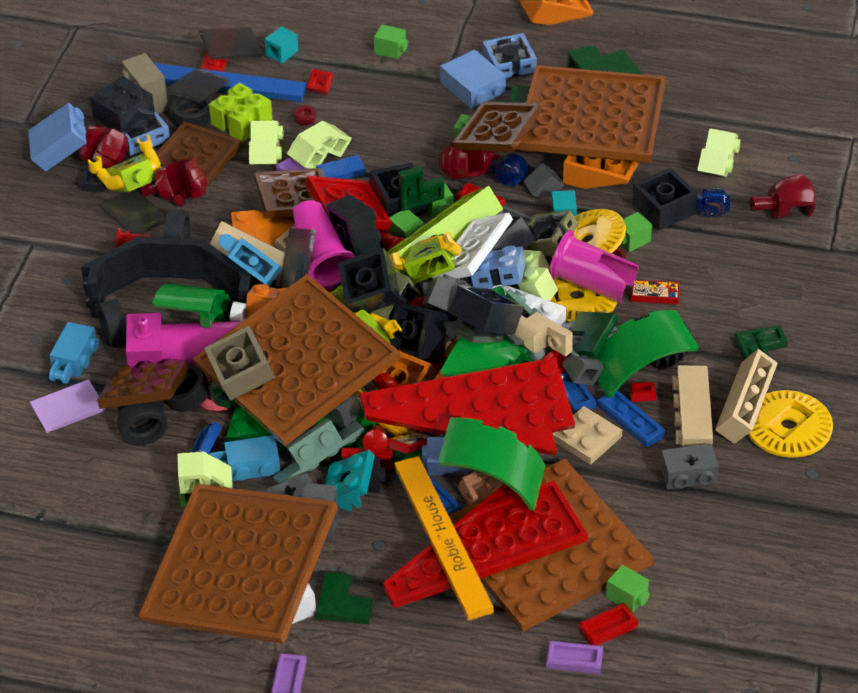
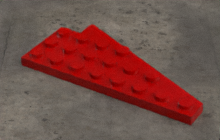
M556 357L360 393V400L365 420L446 435L450 418L477 419L483 421L482 425L495 429L501 426L517 434L516 439L524 445L528 446L530 444L536 452L548 455H556L557 453L552 433L574 429L576 425Z
M554 480L540 486L535 510H529L523 499L513 489L503 484L453 525L479 579L588 541L586 530ZM431 544L383 583V590L394 609L452 589Z

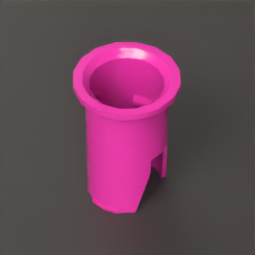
M315 200L299 203L293 207L296 229L290 227L289 230L307 267L306 274L325 289L342 284L338 263L354 258L355 255L345 250L321 203Z
M570 229L564 234L554 253L549 273L553 280L559 277L621 304L626 285L633 286L639 266L636 263L575 238L574 231Z

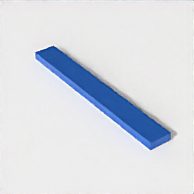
M154 63L163 74L166 85L227 92L240 82L252 89V94L259 93L266 98L302 102L307 90L306 82Z

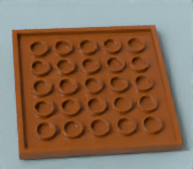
M536 65L526 103H540L542 112L516 149L546 152L549 154L558 153L571 156L579 155L593 158L651 162L666 77Z
M308 274L217 340L219 341L247 326H250L275 378L233 400L284 446L296 439L401 358L400 352ZM203 350L193 358L195 365L224 390L206 351Z
M566 459L545 468L541 485L553 480L556 482L586 530L588 541L480 579L481 583L522 632L607 589V581L622 565L638 573L654 563V557ZM487 497L449 515L452 524L457 523Z
M195 484L138 617L142 622L284 644L338 509L335 501Z

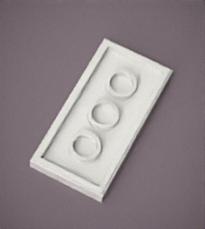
M510 213L472 220L457 240L461 247V253L455 256V269L432 278L442 277L443 274L455 279L473 276L513 220Z

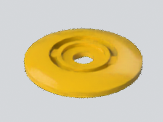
M594 209L575 216L579 224L574 231L575 238L582 241L584 237L593 235L592 240L586 243L613 253L625 237L626 225L621 215L608 209Z
M559 277L554 280L558 288V302L555 299V295L550 301L566 307V323L574 321L579 312L606 311V313H611L617 305V302L601 295L596 296V293ZM580 291L584 296L575 299L570 296V293Z
M790 390L773 391L766 393L754 427L748 433V436L758 447L768 453L789 458L804 457L821 450L828 443L833 431V421L827 408L812 396ZM792 420L796 423V426L788 429L783 427L781 422Z

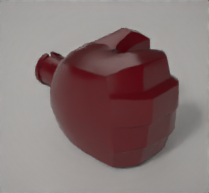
M98 124L86 128V144L81 147V159L83 161L90 160L96 162L95 156H99L102 159V166L105 168L120 164L128 148V137L115 129H108Z
M452 140L450 147L443 148L440 151L438 165L442 173L448 178L473 179L485 174L491 165V160H497L500 155H493L494 153H499V151L456 149L453 144L454 140Z
M193 157L158 168L155 174V181L141 186L140 189L144 197L160 193L165 200L174 201L177 206L181 207L185 205L187 198L193 197V199L205 195L208 181L201 166Z
M803 174L783 178L769 188L768 196L750 197L749 205L751 211L769 210L773 219L787 217L791 207L802 206L806 215L811 217L816 208L815 202L817 199L812 182Z

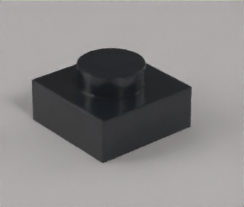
M84 169L81 181L82 191L104 192L105 185L97 177V174L91 173L89 169Z
M380 457L374 458L370 476V493H380L381 482H386V467H381Z

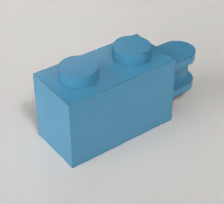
M229 234L220 236L219 244L230 253L228 258L270 287L283 268L243 238L237 241Z
M67 322L49 355L51 361L49 379L51 381L58 379L62 380V383L67 384L72 376L80 378L83 370L89 366L92 353L98 349L99 339L96 338L95 327Z
M273 435L225 442V451L209 454L231 466L233 481L271 476L280 472L279 455Z

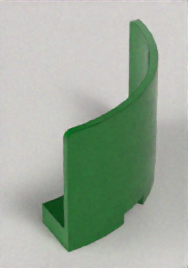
M165 283L159 288L152 301L153 307L198 312L201 327L211 328L215 318L217 322H229L232 303L229 295L225 294V290Z
M676 310L648 313L649 317L638 321L631 319L616 327L618 331L606 340L597 357L588 356V358L598 359L604 366L597 381L607 398H612L629 377L647 364L671 354L698 350V344Z
M472 326L454 346L441 370V374L445 377L525 363L530 350L521 345H514L509 340L491 332L488 335L478 333L474 330L475 327Z
M450 418L438 459L439 465L463 467L490 475L513 489L523 499L529 510H535L545 470V464L530 444L528 446L524 445L516 439L517 434L501 426L495 429L482 425V420Z

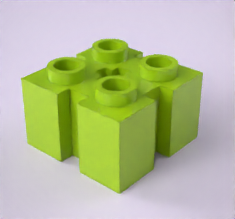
M240 82L227 91L228 96H220L209 104L211 124L222 131L229 129L230 135L241 140V142L251 137V121H273L271 100L259 93L252 94V89Z

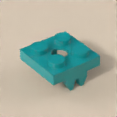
M370 450L354 454L347 459L329 465L325 485L337 487L338 506L346 511H352L353 506L360 508L362 503L360 496L367 494L375 455ZM345 473H347L348 475L341 483L340 480Z

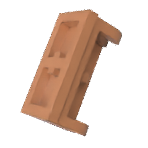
M476 471L462 478L458 489L469 506L491 495L504 483L490 475Z

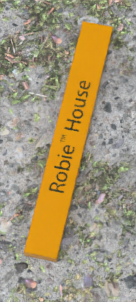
M417 456L396 462L395 470L467 620L492 614L493 605L420 457Z

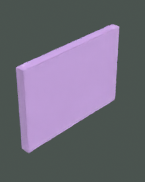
M89 379L30 401V406L46 433L106 411V408L99 409L97 402L99 396Z

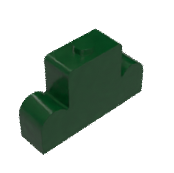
M583 46L568 51L567 68L642 75L638 64L634 63L624 50L600 56L599 49L594 46Z

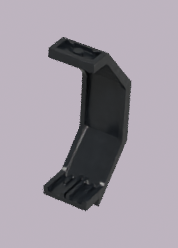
M138 236L81 266L86 306L90 308L92 318H98V303L105 302L107 296L143 277L202 279L216 289L225 290V294H228L234 302L247 303V294L252 288L251 274L204 239Z

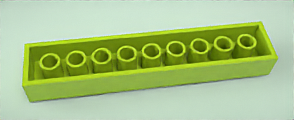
M490 186L471 192L387 251V253L391 255L398 252L399 258L406 259L414 244L426 240L433 235L446 234V232H450L452 239L457 242L472 220L494 216L503 208ZM395 268L396 272L406 275L411 279L408 272L401 271ZM340 285L331 294L346 306L343 287Z

